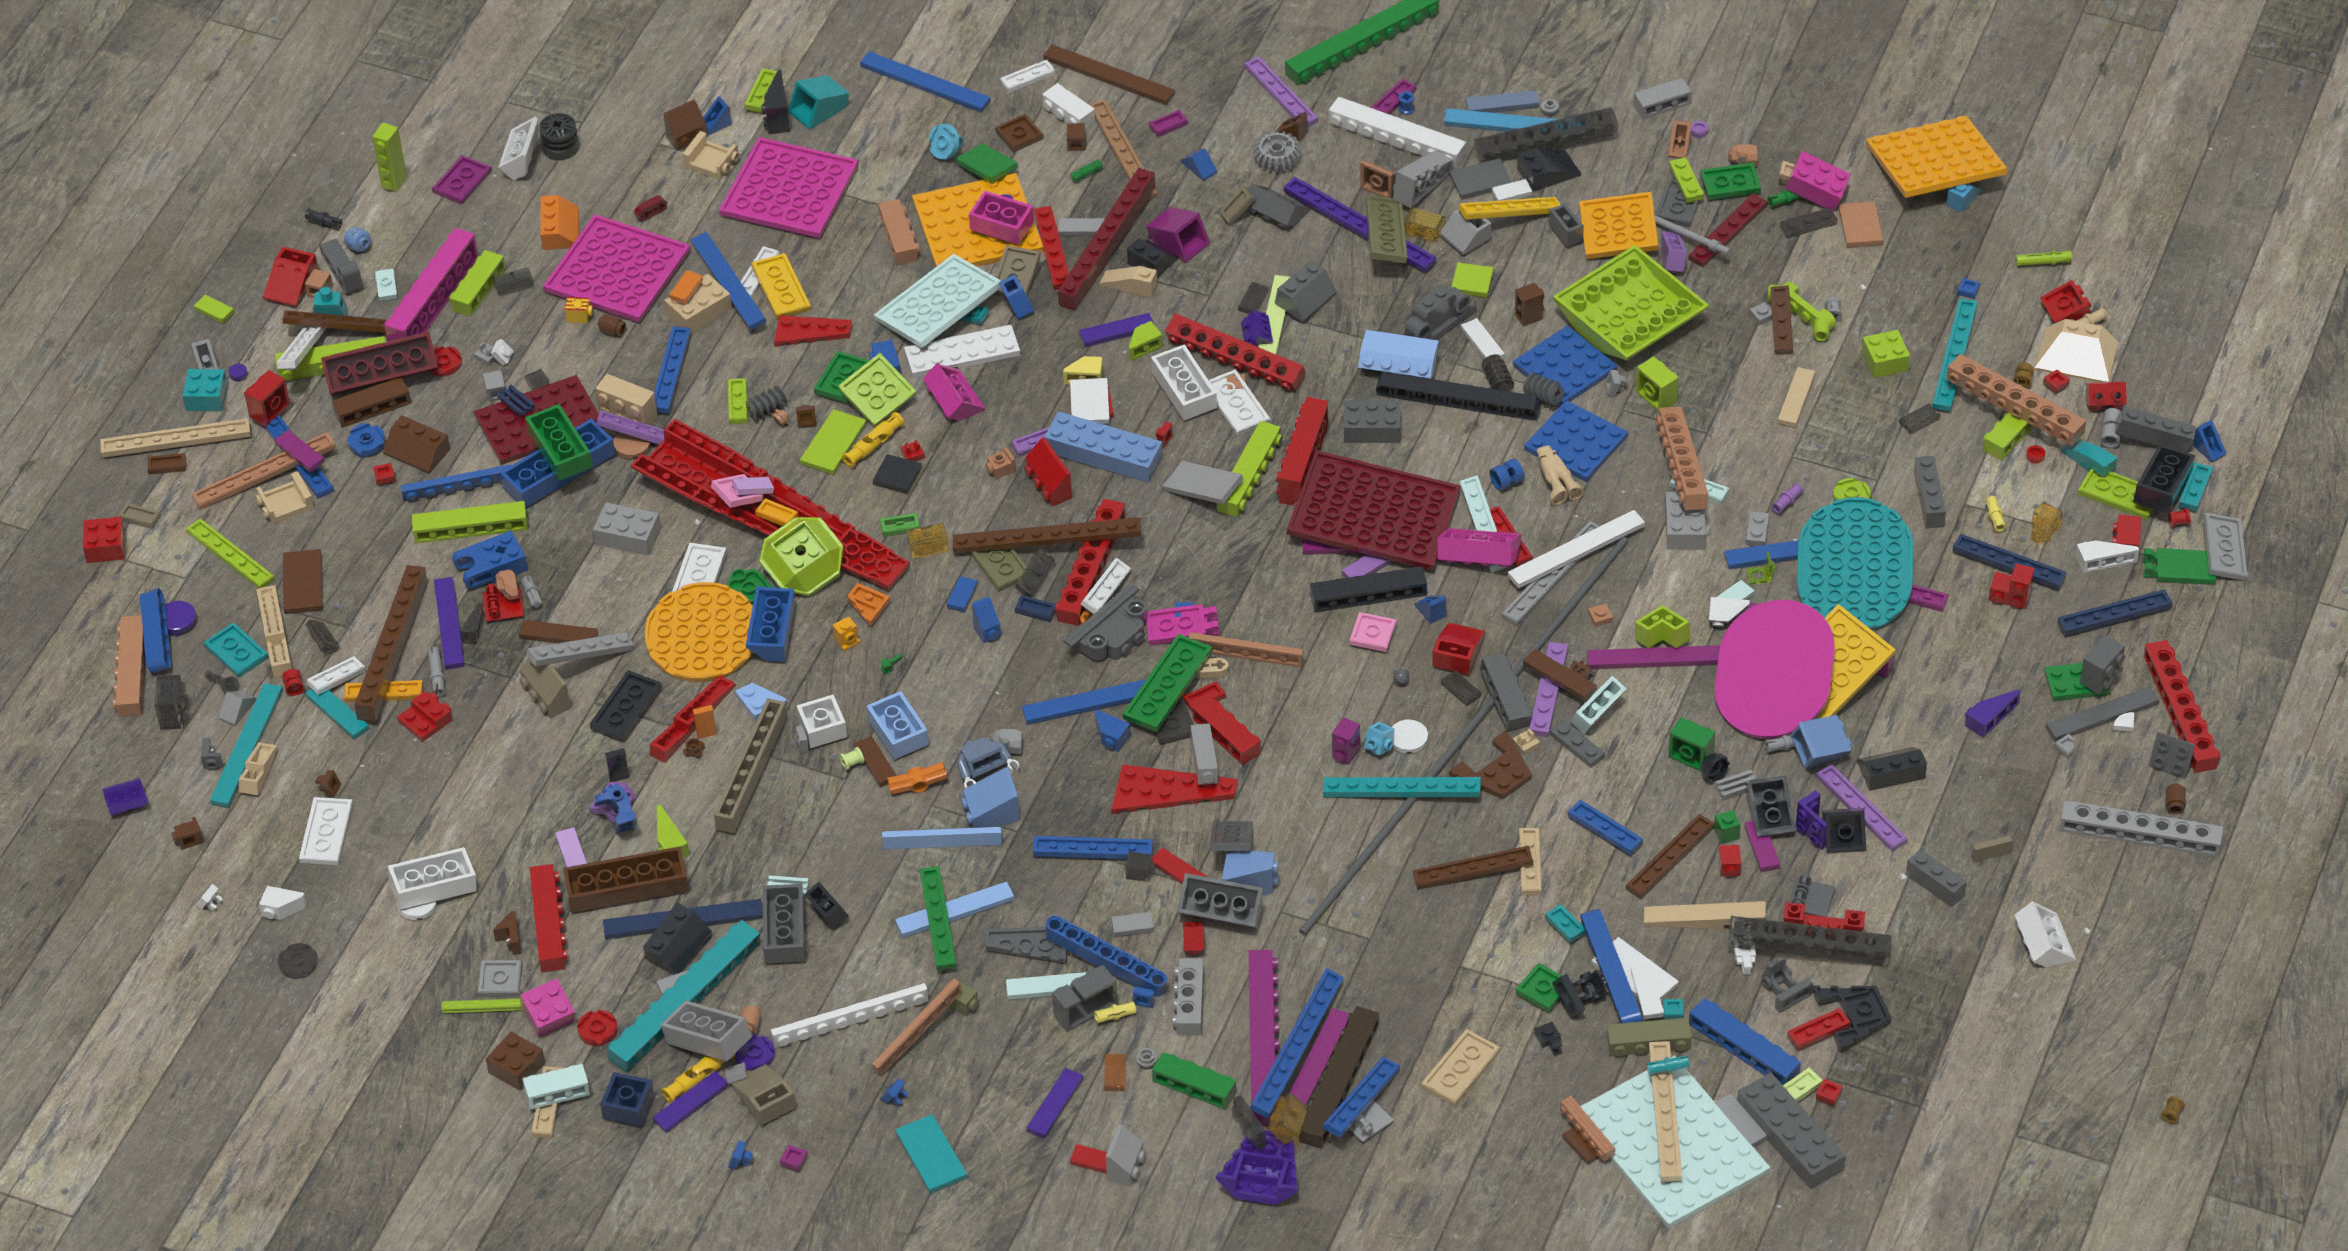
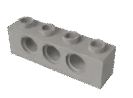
M1179 958V966H1175V978H1178V982H1174V994H1177L1178 997L1173 1001V1010L1177 1011V1015H1173V1027H1177V1035H1201L1203 958Z

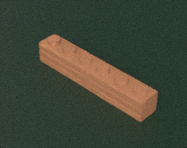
M1569 1096L1560 1102V1111L1567 1116L1570 1123H1573L1575 1129L1582 1134L1583 1139L1588 1141L1590 1147L1597 1152L1598 1157L1606 1161L1615 1156V1147L1575 1099Z

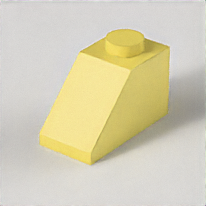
M1083 356L1064 368V384H1070V380L1102 378V357Z

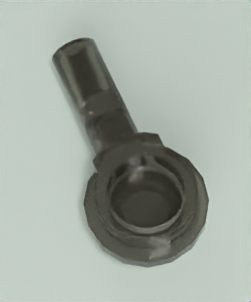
M209 670L205 672L204 677L218 683L224 693L238 691L239 681L236 677L229 676L223 678Z

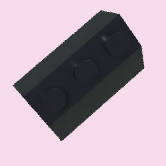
M1915 747L1857 759L1858 766L1869 791L1926 778L1927 762L1921 749Z
M677 902L643 946L645 959L673 975L681 973L711 935L712 930L694 911Z

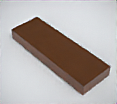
M872 736L854 743V747H858L861 750L864 763L879 787L888 784V777L897 776Z

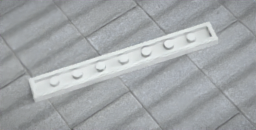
M1632 510L1509 571L1508 577L1518 588L1523 587L1644 527L1645 522L1635 510Z

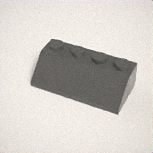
M1185 873L1177 913L1180 916L1258 930L1262 912L1263 888Z

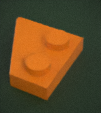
M859 583L847 595L848 601L870 626H872L890 602V596Z

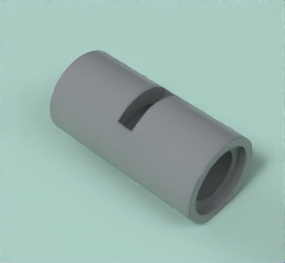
M2115 408L2107 409L2104 412L2101 444L2106 448H2116L2120 443V435L2115 434L2116 419L2120 410Z

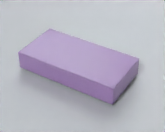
M769 477L735 478L732 481L737 495L771 494L774 491Z

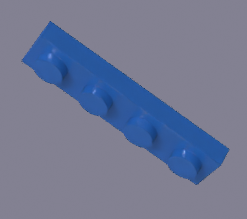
M1581 799L1568 811V817L1629 855H1632L1643 844V838Z

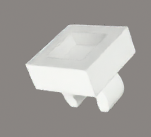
M212 884L196 903V906L203 909L207 904L208 909L214 911L217 906L212 901L220 903L223 900L220 895L215 894L218 888Z

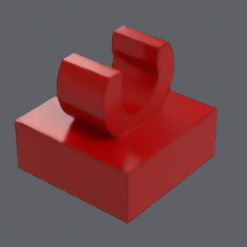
M917 440L901 446V453L905 459L915 462L925 459V453Z

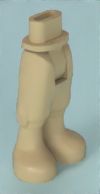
M1549 445L1538 448V460L1546 481L1551 484L1553 489L1550 494L1552 505H1561L1567 499V495L1571 501L1579 500L1584 495V490L1580 484L1572 479L1570 470L1567 469L1556 451L1552 450ZM1560 480H1562V481L1564 482V484H1565V486H1566V489H1565V487L1561 484Z

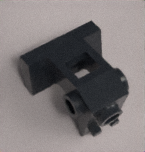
M1602 971L1585 972L1579 976L1581 980L1571 983L1567 974L1560 976L1552 982L1570 1018L1576 1017L1586 1010L1582 1002L1589 999L1593 1002L1603 996L1602 993L1605 991L1608 982L1604 980ZM1581 986L1585 996L1579 997L1575 988Z

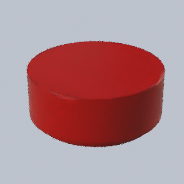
M2038 445L2030 446L2027 449L2026 458L2031 463H2041L2045 459V450Z

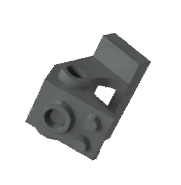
M1778 957L1775 959L1776 962H1769L1765 967L1766 971L1761 975L1763 985L1776 995L1775 1009L1779 1013L1810 997L1813 991V982L1809 978L1797 983L1790 977L1792 972L1786 965V957L1782 960ZM1784 983L1789 989L1783 990L1779 985Z

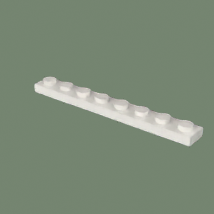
M923 983L771 1029L773 1045L775 1048L786 1046L792 1042L825 1034L835 1029L845 1028L848 1025L881 1017L891 1012L901 1011L914 1005H921L924 1002H928L927 987Z

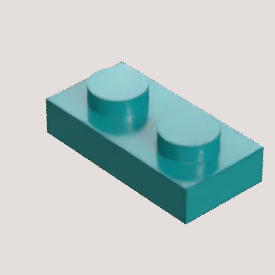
M1562 904L1545 913V919L1569 943L1586 934L1583 925Z

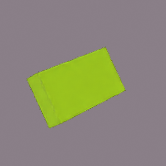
M204 295L194 305L195 311L222 324L234 314V308L207 295Z

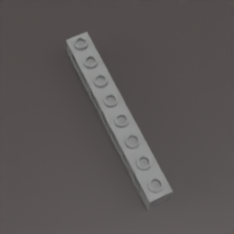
M2065 800L2060 831L2219 857L2223 826Z

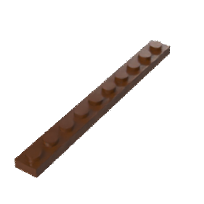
M1141 517L955 534L953 535V553L1142 536Z

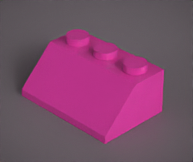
M936 363L924 376L923 380L926 383V388L934 395L936 403L942 407L943 413L948 419L961 421L985 410V407L959 369Z

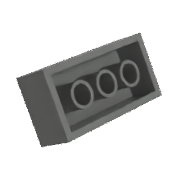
M803 884L763 886V951L765 964L805 961Z

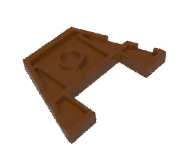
M1506 731L1492 740V745L1503 753L1500 757L1477 773L1462 761L1449 770V776L1481 777V790L1500 799H1505L1530 781L1532 774Z

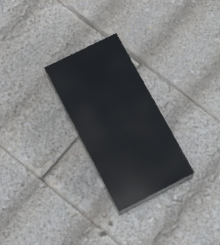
M624 748L605 753L610 783L629 778Z

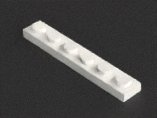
M305 326L277 361L278 369H295L327 328Z

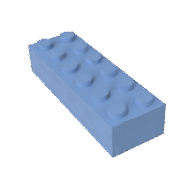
M1059 411L1044 436L1060 457L1148 483L1162 458V441Z

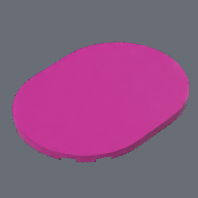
M1773 600L1753 606L1732 622L1726 630L1720 645L1715 681L1716 702L1721 714L1730 726L1744 735L1753 738L1777 739L1781 738L1782 735L1790 736L1798 723L1815 719L1821 710L1825 708L1831 692L1835 659V640L1826 619L1818 611L1804 603L1792 600Z

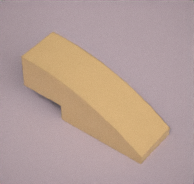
M258 742L245 762V770L239 778V792L253 795L259 794L273 764L277 745Z

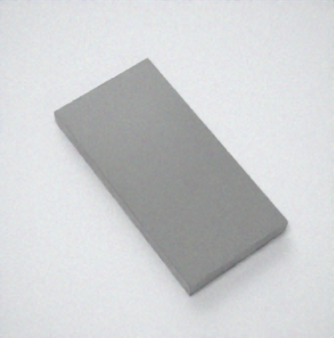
M1182 461L1162 487L1164 491L1224 504L1241 483L1243 477L1242 474Z
M2205 513L2203 523L2209 574L2246 581L2248 574L2241 519Z

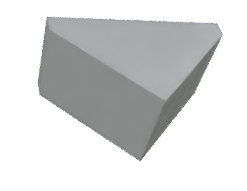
M242 691L227 692L219 720L236 726L253 706L257 698Z

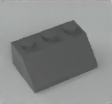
M1251 184L1249 188L1255 200L1250 204L1248 210L1254 213L1259 211L1263 213L1262 217L1271 221L1275 219L1278 221L1277 224L1284 228L1288 226L1295 227L1311 209L1266 186Z
M1310 260L1277 288L1275 304L1304 322L1331 299L1337 291L1326 270Z

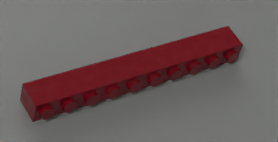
M1138 167L1059 288V306L1076 311L1156 188L1154 172Z

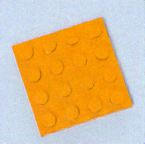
M1651 192L1579 201L1581 220L1584 225L1583 236L1586 259L1616 256L1634 245L1644 252L1659 250Z

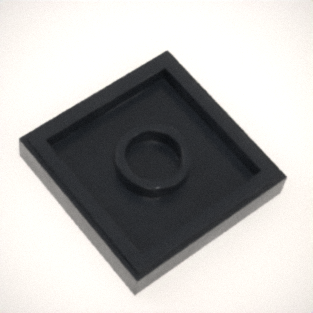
M887 454L873 478V485L908 494L922 468V463Z

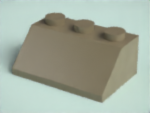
M528 658L520 669L521 678L519 680L522 687L528 689L532 700L538 702L542 713H546L551 719L571 709L567 684L551 664L534 666Z

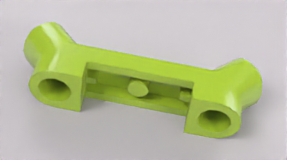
M1787 281L1782 285H1770L1768 287L1767 300L1771 303L1770 287L1789 285L1791 312L1795 313L1803 322L1813 328V338L1815 340L1825 341L1829 338L1830 330L1836 327V320L1825 308L1820 311L1816 310L1798 295L1799 287L1791 281Z

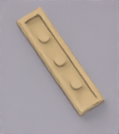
M1797 367L1780 412L1778 424L1796 428L1814 380L1815 371Z
M1519 828L1520 847L1529 845L1534 865L1520 868L1521 895H1541L1539 828Z
M543 1067L542 1074L552 1070H560L564 1068ZM558 1103L536 1108L531 1132L532 1137H553Z

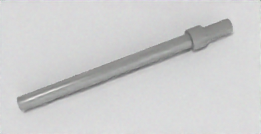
M1654 215L1656 224L1708 246L1714 252L1719 251L1726 255L1731 254V249L1721 245V242L1705 238Z

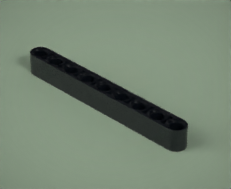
M1391 372L1381 373L1376 386L1377 394L1383 397L1525 420H1535L1541 405V400L1534 395Z

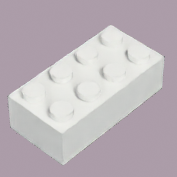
M1185 345L1151 357L1153 375L1183 420L1217 408L1216 391Z
M465 847L388 866L389 884L400 910L477 891L476 875Z

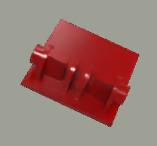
M488 584L486 592H483L486 622L524 617L521 587H517L519 598L509 600L500 590H497L494 584Z

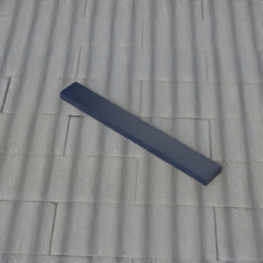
M761 899L688 908L694 911L707 926L763 918ZM670 911L603 919L605 939L654 933Z

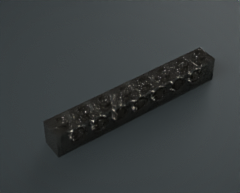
M1609 107L1474 139L1475 153L1479 163L1499 158L1501 161H1507L1517 158L1518 153L1533 148L1557 149L1617 135L1618 120L1613 108Z
M1731 916L1727 947L1888 967L1891 955V935Z

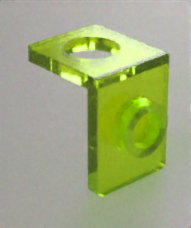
M1766 552L1764 567L1746 569L1749 584L1771 582L1772 572H1775L1774 561H1771L1770 553ZM1759 572L1763 577L1755 579L1752 577V574Z

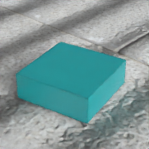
M1663 999V1019L1684 1018L1683 999Z

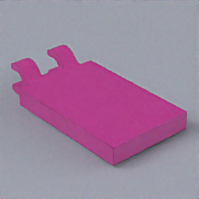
M1203 604L1146 612L1149 646L1172 643L1178 634L1189 638L1190 632L1204 635L1210 634L1212 636L1220 635L1216 606L1203 608ZM1181 612V617H1175V613Z

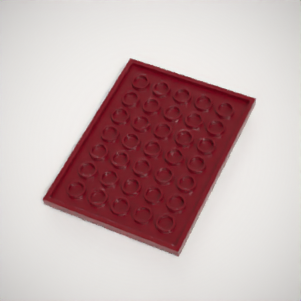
M1315 450L1287 527L1286 535L1416 567L1423 566L1424 569L1433 571L1438 558V537L1448 528L1461 485Z

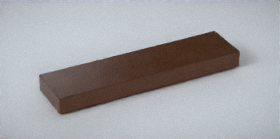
M1789 285L1770 287L1775 354L1794 353Z
M523 620L519 632L520 639L564 643L598 636L597 628Z
M1536 649L1523 660L1524 666L1583 701H1586L1597 690L1596 684Z

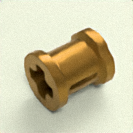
M2175 1096L2169 1097L2167 1107L2161 1113V1118L2167 1123L2176 1124L2179 1121L2180 1111L2185 1108L2183 1100Z

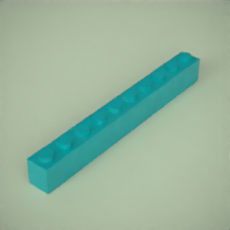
M743 920L737 925H732L728 933L724 937H720L711 950L705 951L702 958L697 963L694 962L684 976H679L675 984L671 988H667L658 1001L652 1002L648 1010L644 1014H640L631 1027L625 1028L622 1035L609 1044L608 1059L627 1073L664 1037L660 1025L685 1001L698 1004L760 944V933Z

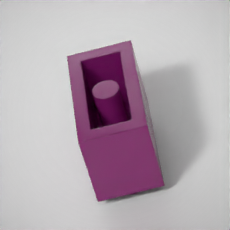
M1343 717L1332 732V758L1338 762L1350 765L1360 750V724Z

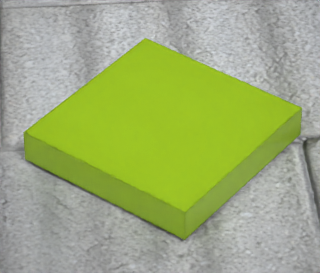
M1457 262L1452 287H1456L1467 295L1488 297L1493 267Z

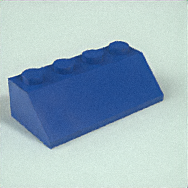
M756 587L746 648L766 661L786 662L796 605L794 589Z

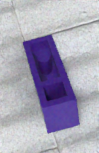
M2014 690L1978 702L1973 708L1970 707L1965 713V727L1984 738L2019 704L2021 691Z

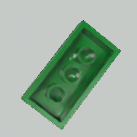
M560 404L525 417L529 436L558 481L593 467L589 449Z

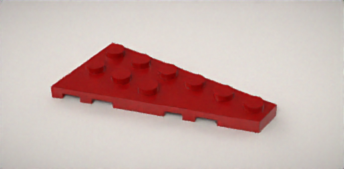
M1122 764L1111 812L1112 814H1119L1118 811L1123 810L1135 812L1139 808L1151 810L1180 806V803L1187 802L1198 804V801L1203 800L1215 802L1235 799L1238 779L1218 776L1216 784L1198 785L1195 773Z

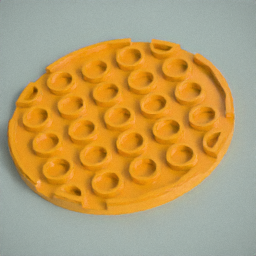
M698 582L684 585L681 589L665 595L659 600L657 606L651 610L645 625V642L648 653L661 670L681 680L705 682L715 680L718 676L725 677L742 667L754 653L746 648L753 606L746 596L729 588L727 585L714 582Z

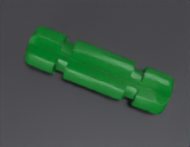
M1097 159L1092 164L1089 163L1078 169V171L1072 172L1070 174L1071 179L1074 182H1078L1081 178L1084 179L1095 173V170H1101L1103 168L1102 162Z

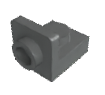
M203 738L201 751L203 769L223 768L221 753H216L215 746H212L210 738Z

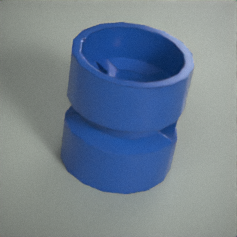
M1515 458L1504 462L1503 466L1497 465L1489 470L1490 479L1499 491L1510 487L1511 484L1514 485L1523 481L1525 476L1522 466Z

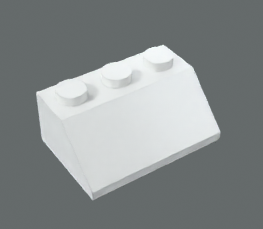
M537 117L511 129L499 169L513 181L524 177L528 172V166L532 160V154L538 139Z
M2032 901L2015 914L2017 927L2022 932L2023 942L2028 947L2029 956L2035 964L2051 967L2076 960L2056 912Z

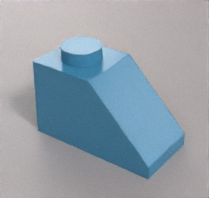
M1969 183L1951 187L1948 190L1947 206L1962 213L1981 192V189Z

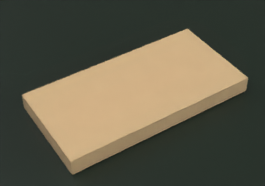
M1466 1029L1421 1083V1088L1456 1106L1500 1053V1047Z

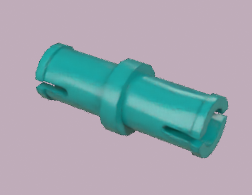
M1688 1055L1675 1058L1665 1057L1664 1060L1647 1062L1649 1075L1662 1072L1672 1073V1070L1690 1068Z

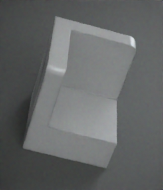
M502 372L484 373L483 378L488 401L499 400L497 393H503V389H505Z

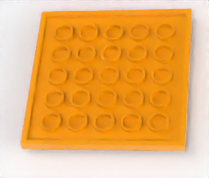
M1959 116L1955 119L1942 120L1937 123L1925 124L1920 127L1908 128L1903 131L1890 132L1889 134L1877 135L1866 139V146L1905 198L2007 174V167L1967 116Z
M1016 173L1005 175L993 183L981 180L912 195V201L936 267L953 254L976 267L1000 262L1006 245L1039 251L1041 253L1044 252V247L1034 222L1019 245L970 230L969 213L984 190L998 195L1008 194L1014 200L1027 203Z

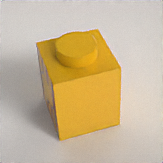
M567 297L565 306L566 322H589V317L593 316V305H590L589 298Z

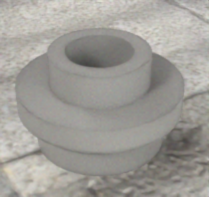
M1548 99L1541 103V110L1545 115L1552 116L1559 109V104L1555 100Z
M1144 1048L1137 1054V1063L1141 1067H1152L1157 1062V1055L1150 1048Z

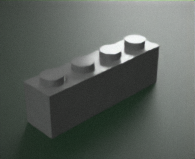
M2123 406L2116 419L2115 434L2157 446L2162 444L2187 452L2194 441L2195 425Z
M1934 456L1915 457L1914 476L1925 528L1944 527L1946 510Z
M1504 653L1484 657L1481 662L1480 671L1506 731L1528 727L1532 718V710L1525 702V694L1519 688L1518 678L1512 672L1510 660H1507Z

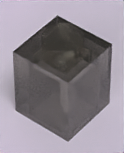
M1129 852L1125 865L1126 879L1149 882L1151 874H1155L1156 863H1153L1152 854Z

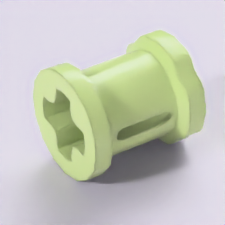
M858 747L847 754H839L840 762L845 770H849L855 764L864 763L863 754Z

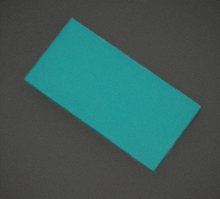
M933 1114L895 1129L899 1141L929 1193L967 1179V1173Z

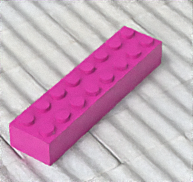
M455 228L448 235L445 243L439 247L437 254L434 258H431L429 265L421 272L418 280L413 283L408 294L404 295L400 305L394 309L392 316L386 320L384 328L387 341L425 333L449 301L450 295L455 292L460 281L465 278L468 270L476 263L478 251L474 233Z

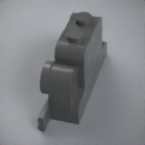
M1440 285L1415 303L1412 308V317L1407 321L1403 335L1437 340L1477 310V304L1473 302L1469 305L1470 296L1461 292L1456 287L1448 290Z
M1130 583L1065 638L1063 643L1079 653L1086 654L1093 660H1102L1106 656L1113 660H1118L1127 655L1145 637L1144 624L1146 622L1147 605L1142 600L1132 598L1139 591V588Z

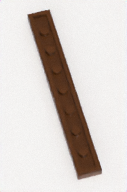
M1053 44L1043 54L1044 60L1165 105L1175 95V89Z

